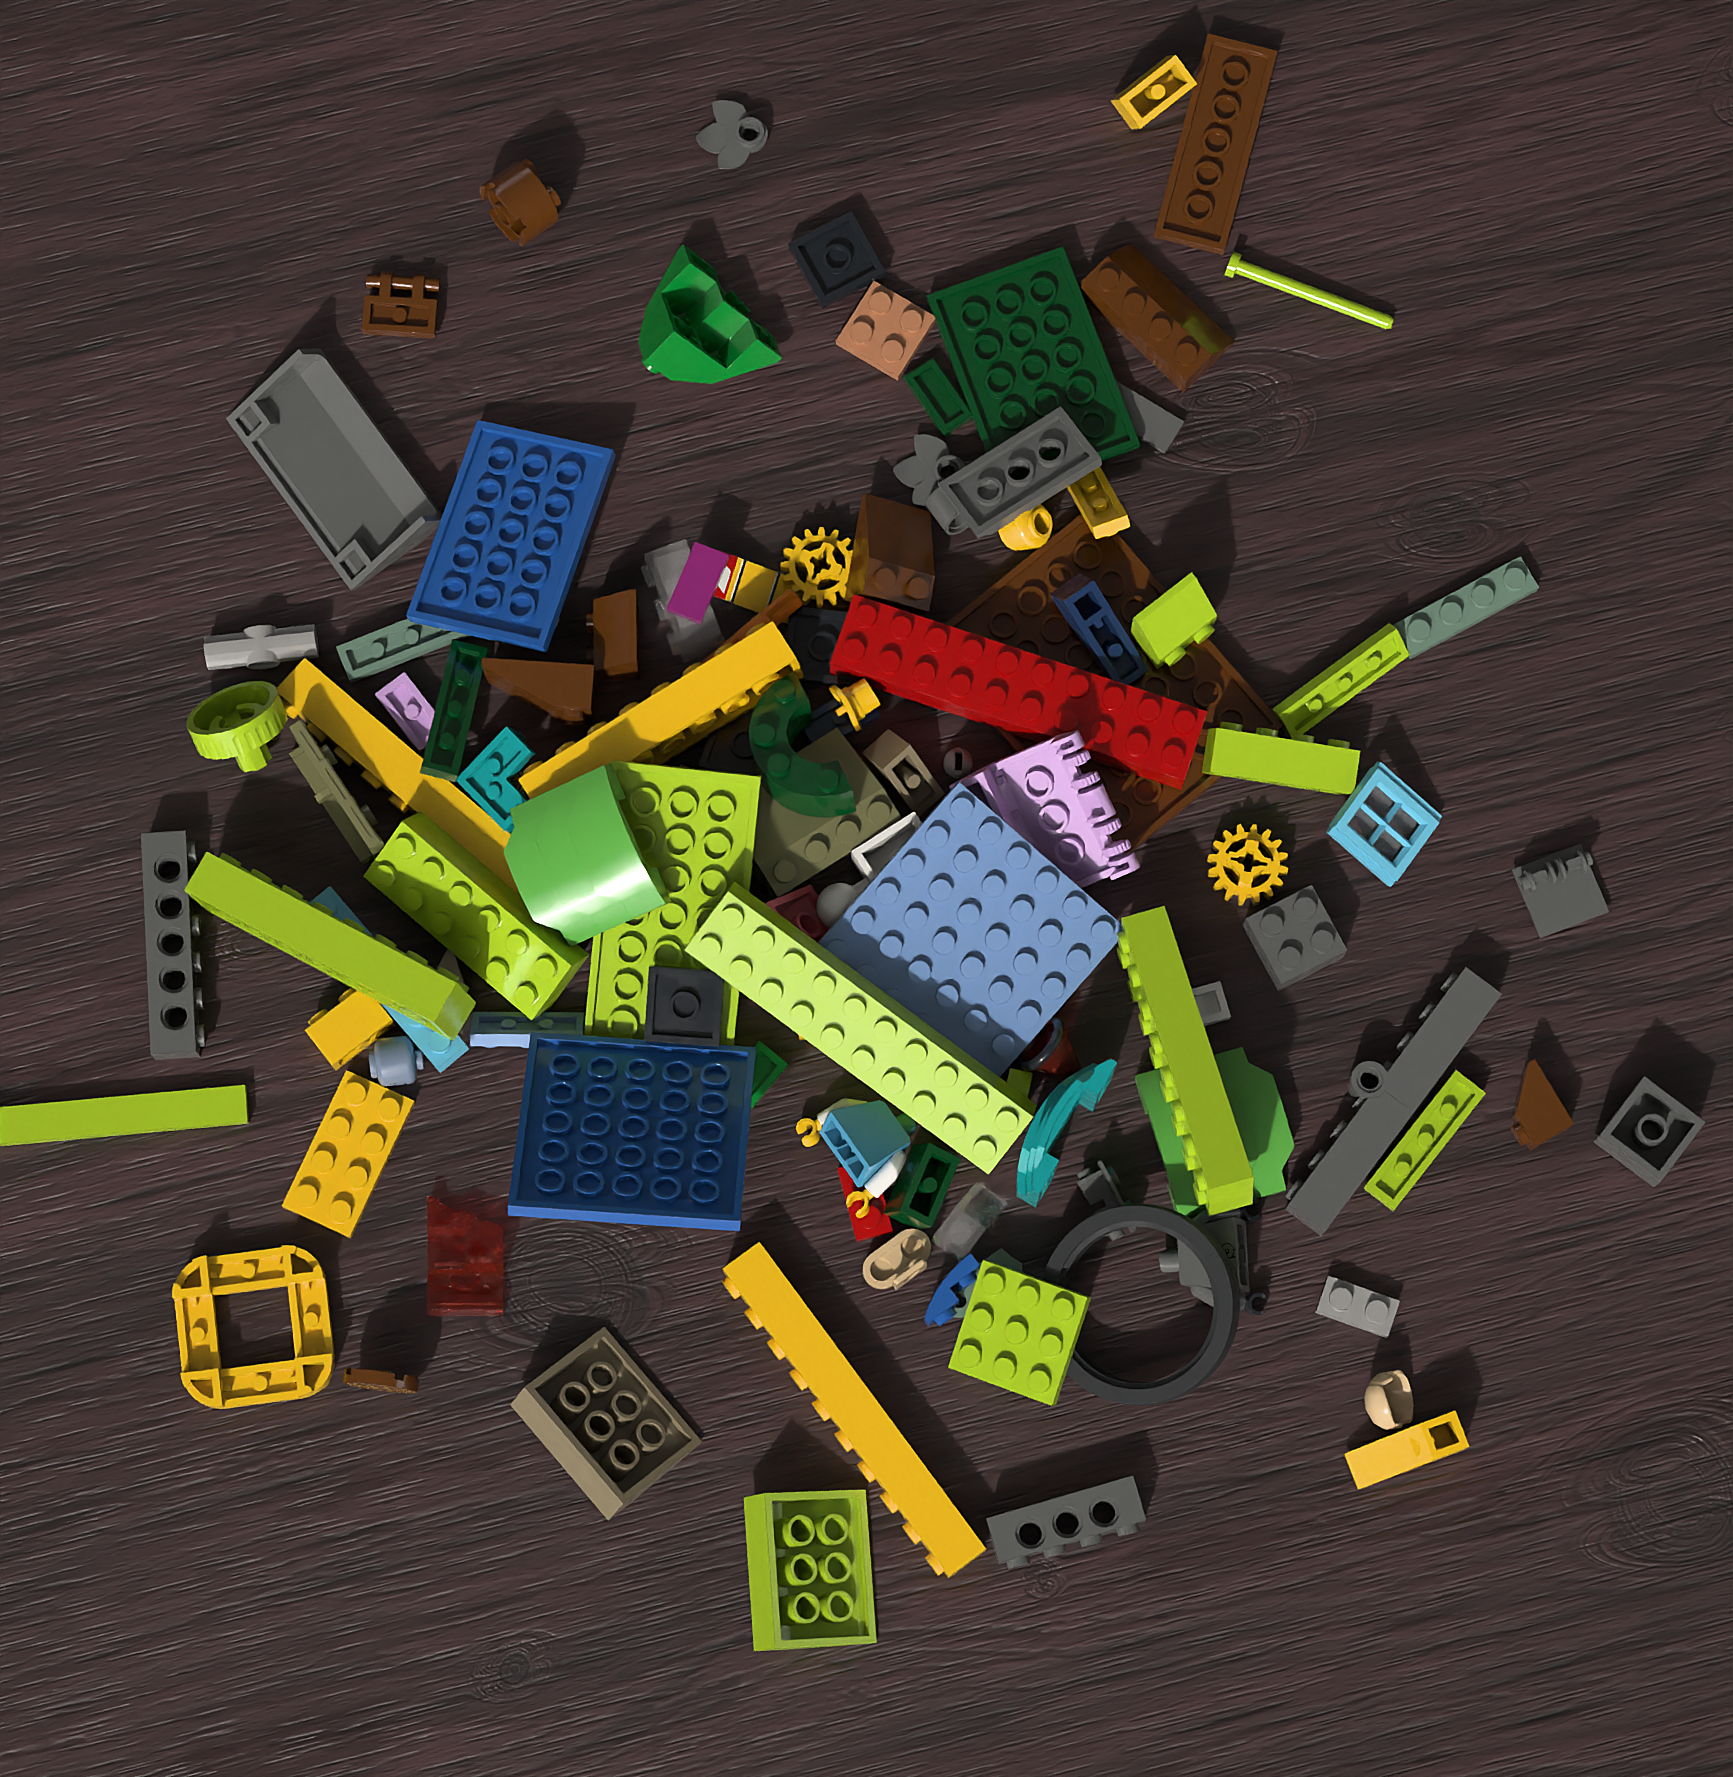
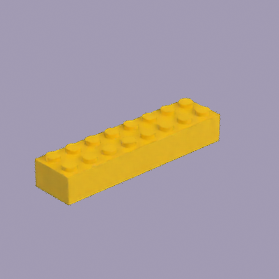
M773 621L767 625L760 623L752 627L746 633V638L735 645L728 643L720 647L714 653L715 657L706 663L698 662L688 667L682 673L683 677L672 684L665 682L652 690L651 697L643 702L628 704L620 710V716L609 723L604 721L594 725L588 730V736L577 743L571 741L562 745L556 750V756L548 761L533 763L524 770V775L518 780L529 798L533 799L583 774L610 764L611 760L662 765L708 737L710 733L724 727L756 707L763 694L784 676L795 671L798 679L803 678L804 674L797 658Z

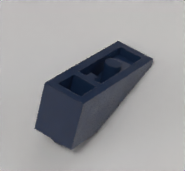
M1079 573L1050 593L1068 625L1108 679L1129 685L1149 671L1093 579Z

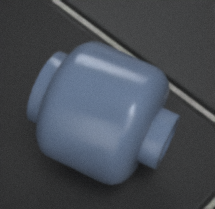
M409 1036L380 1038L376 1041L375 1047L369 1049L371 1077L378 1078L382 1086L411 1084L417 1078V1070L424 1069L423 1052L418 1047H415L414 1042Z

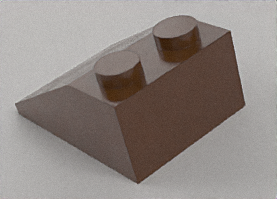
M867 493L862 494L844 600L851 602L855 594L916 615L929 612L935 579L931 513Z
M482 658V668L489 684L555 722L564 723L563 727L581 730L585 729L586 725H595L598 681L594 665Z

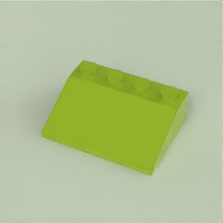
M866 1489L763 1493L744 1497L754 1651L877 1643Z

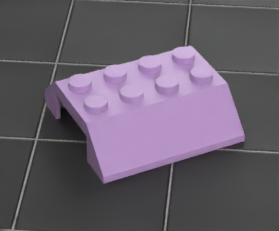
M1079 730L1060 734L992 762L957 781L1080 888L1109 876L1111 880H1114L1140 867L1134 852L1122 853L1131 848L1128 839L1114 842L1111 839L1110 834L1117 831L1122 825L1119 818L1107 820V818L1115 815L1116 811L1104 785H1091L1101 779L1098 772L1081 773L1079 765L1086 763L1091 756L1088 750L1076 752V750L1085 746ZM957 782L951 784L949 786L950 789H952Z

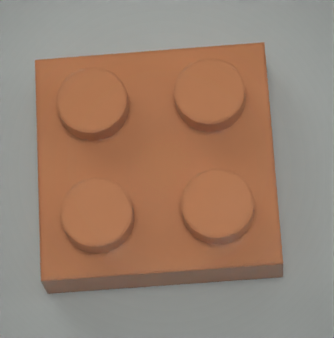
M873 281L836 339V345L898 381L933 327L935 318L929 312Z

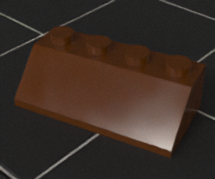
M1131 243L1108 255L1081 282L1080 291L1083 298L1183 393L1235 343L1230 336Z

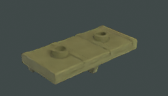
M303 720L297 721L289 728L300 747L293 749L289 753L315 792V799L319 804H323L360 862L367 863L372 858L375 860L385 846L379 835L372 828L378 824L376 818L367 805L359 807L354 797L351 796L335 772L333 766L338 761L327 744L319 747Z

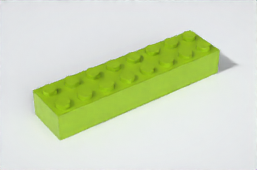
M206 852L184 889L205 910L452 1041L456 1039L476 1004L467 994L469 987L461 983L458 976L442 967L438 971L427 965V960L408 950L407 954L395 948L397 946L395 943L379 934L374 938L365 932L363 926L353 920L345 918L342 921L334 916V912L316 901H314L313 905L302 899L303 896L286 885H283L282 888L271 883V878L255 869L249 872L241 867L239 861L225 853H221L218 858Z
M1165 906L1122 917V932L1116 933L1119 945L1117 948L1119 961L1122 969L1127 968L1130 980L1127 983L1132 1001H1138L1140 1009L1138 1018L1144 1036L1149 1035L1151 1043L1149 1052L1155 1069L1160 1068L1162 1081H1160L1161 1091L1165 1102H1171L1173 1115H1171L1172 1125L1176 1136H1182L1184 1146L1182 1155L1187 1170H1193L1195 1180L1193 1189L1198 1205L1205 1204L1208 1215L1211 1216L1253 1204L1254 1177Z

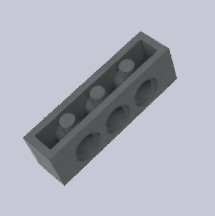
M1129 1476L986 1518L985 1521L998 1565L1007 1563L1008 1569L1030 1563V1555L1043 1552L1044 1557L1049 1558L1066 1553L1065 1545L1080 1541L1083 1548L1103 1542L1102 1534L1117 1531L1118 1537L1138 1532L1140 1531L1138 1524L1145 1522L1146 1517L1134 1477ZM1106 1503L1112 1507L1114 1517L1111 1522L1102 1524L1094 1519L1093 1508L1096 1504ZM1065 1513L1071 1514L1077 1520V1530L1068 1535L1061 1533L1056 1527L1057 1517ZM1032 1524L1038 1527L1041 1532L1040 1541L1035 1545L1023 1543L1019 1537V1531L1022 1526Z

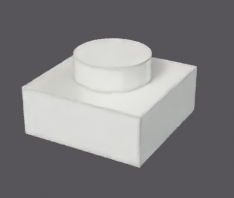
M1220 981L1192 989L1204 1026L1230 1019L1231 1015Z

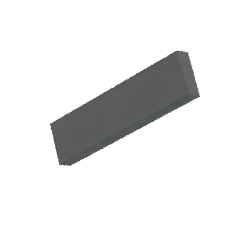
M1116 381L1137 437L1165 454L1183 427L1184 421Z

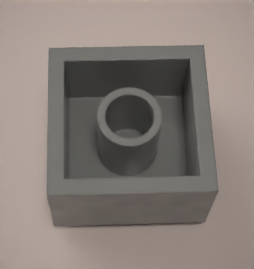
M1312 885L1247 917L1242 926L1277 992L1342 959L1347 952L1341 937Z
M1644 1076L1593 1142L1652 1187H1655L1663 1180L1705 1124V1121Z

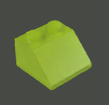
M1191 572L1133 618L1129 636L1157 669L1165 663L1170 667L1186 654L1184 650L1186 646L1194 640L1197 644H1200L1215 631L1212 626L1215 624L1217 614L1197 578Z

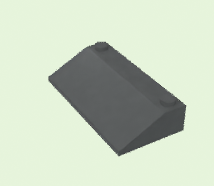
M321 348L298 349L226 418L350 590L360 587L422 543L438 528L442 513Z

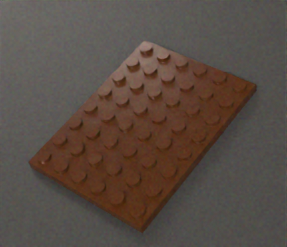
M1080 514L1049 539L1046 544L1039 547L950 619L946 625L1108 678L1068 625L1050 596V593L1080 573L1095 581L1149 671L1130 683L1129 686L1207 711L1182 790L1090 759L1086 763L1079 765L1082 774L1098 772L1101 779L1091 785H1104L1116 811V814L1107 818V820L1119 818L1122 825L1117 831L1110 834L1113 842L1128 839L1131 848L1122 852L1128 853L1133 852L1224 777L1202 773L1208 729L1220 728V722L1243 725L1242 732L1256 734V728L1272 729L1279 732L1284 725L1208 638L1200 644H1197L1194 640L1184 648L1186 654L1169 667L1167 663L1159 669L1154 666L1129 635L1133 618L1166 593L1167 590L1117 533L1095 539L1083 515ZM994 728L1015 753L1039 743Z

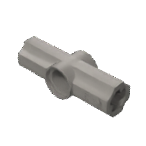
M314 624L278 629L271 625H257L244 629L243 633L204 637V654L208 670L247 666L249 669H268L278 666L280 662L303 660L304 658H319L318 638Z

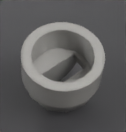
M953 748L944 757V770L950 777L962 779L972 771L973 758L967 750ZM955 754H962V770H955Z

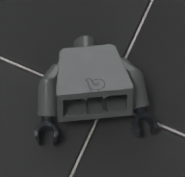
M1253 1198V1204L1247 1206H1256L1259 1201ZM1247 1206L1211 1216L1208 1215L1207 1209L1194 1217L1193 1220L1203 1226L1217 1240L1228 1256L1238 1283L1240 1311L1244 1308L1249 1315H1263L1264 1311H1255L1253 1309L1252 1300L1255 1297L1260 1299H1267V1297L1263 1293H1252L1247 1297L1244 1295V1293L1250 1292L1246 1224L1256 1223L1262 1215H1249L1246 1211ZM1177 1239L1178 1249L1162 1250L1160 1252L1159 1263L1161 1271L1163 1273L1179 1272L1181 1285L1190 1287L1194 1297L1214 1307L1211 1284L1203 1265L1192 1250Z

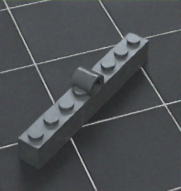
M1465 967L1460 975L1452 972L1440 988L1445 993V996L1438 1005L1432 1001L1428 1004L1418 1018L1424 1024L1416 1034L1409 1030L1396 1047L1402 1053L1394 1064L1388 1060L1383 1066L1374 1061H1365L1357 1065L1349 1076L1347 1087L1351 1097L1356 1100L1352 1106L1357 1111L1356 1115L1350 1123L1344 1119L1339 1123L1330 1136L1335 1143L1327 1153L1322 1149L1319 1150L1307 1166L1313 1171L1305 1183L1298 1178L1285 1196L1291 1201L1285 1210L1320 1236L1325 1233L1502 995V993ZM1362 1076H1370L1375 1081V1088H1364L1360 1078Z

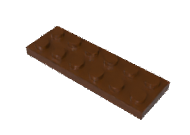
M1208 33L1195 79L1197 85L1192 90L1153 238L1224 255L1278 51Z

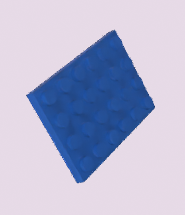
M477 420L406 614L408 620L418 624L547 653L616 457L614 450Z

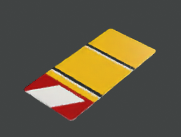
M728 554L730 559L714 596L759 613L786 590L791 589L793 584H783L784 574ZM787 617L783 622L788 624L789 617Z

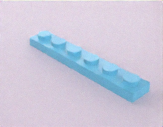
M330 886L310 902L312 905L316 901L334 912V916L342 921L345 918L353 920L363 926L366 933L373 936ZM382 1004L440 1073L469 1050L468 1046L458 1035L452 1041Z

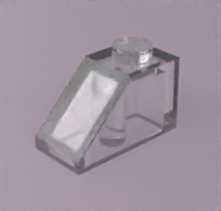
M977 1181L934 1234L933 1242L961 1262L974 1250L1008 1203Z

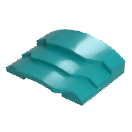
M1109 1059L1099 1065L1093 1063L1061 1082L1044 1101L1029 1127L1022 1146L1016 1176L1017 1197L1036 1208L1054 1178L1059 1163L1058 1159L1049 1155L1050 1150L1078 1103L1090 1111H1094L1112 1080L1117 1066L1116 1061Z

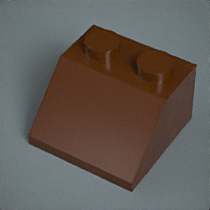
M626 590L593 599V611H587L586 613L587 633H594V647H587V664L594 665L597 680L640 679L639 604L636 590Z

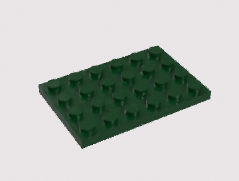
M1063 246L927 295V302L932 315H934L937 328L971 412L985 453L1060 406L1099 454L1101 461L1140 448V442ZM1048 449L1042 454L1041 458L1051 461L1056 459L1061 452L1057 449ZM1019 468L1013 471L1010 477L1014 480H1022L1029 475L1030 471L1025 468Z

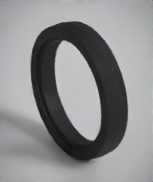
M1138 1203L1111 1207L1090 1216L1078 1224L1063 1238L1053 1252L1042 1280L1068 1289L1072 1272L1087 1249L1105 1235L1128 1227H1148L1166 1232L1183 1242L1197 1256L1211 1284L1214 1305L1213 1318L1204 1345L1193 1360L1183 1369L1167 1378L1153 1382L1123 1380L1101 1370L1086 1357L1077 1343L1075 1345L1066 1374L1077 1384L1109 1401L1126 1405L1145 1406L1178 1399L1199 1387L1217 1370L1227 1356L1237 1332L1240 1296L1237 1279L1228 1256L1217 1240L1203 1226L1175 1210L1153 1204Z

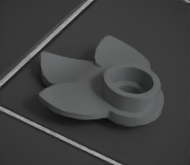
M728 100L714 101L712 108L717 122L704 128L695 138L703 149L718 154V168L735 169L746 162L750 153L757 152L765 146L768 140L767 127L760 119L749 117L744 106L737 102ZM752 131L757 136L754 140L748 141L743 137L746 132Z
M917 434L914 436L916 456H912L897 464L893 468V473L901 483L914 488L913 504L926 506L928 497L939 488L938 483L945 480L941 472L944 469H952L956 473L964 468L965 464L959 457L949 454L945 442L931 435Z

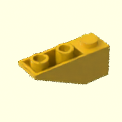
M1452 1411L1347 1452L1344 1455L1359 1490L1465 1450L1469 1447L1456 1411Z

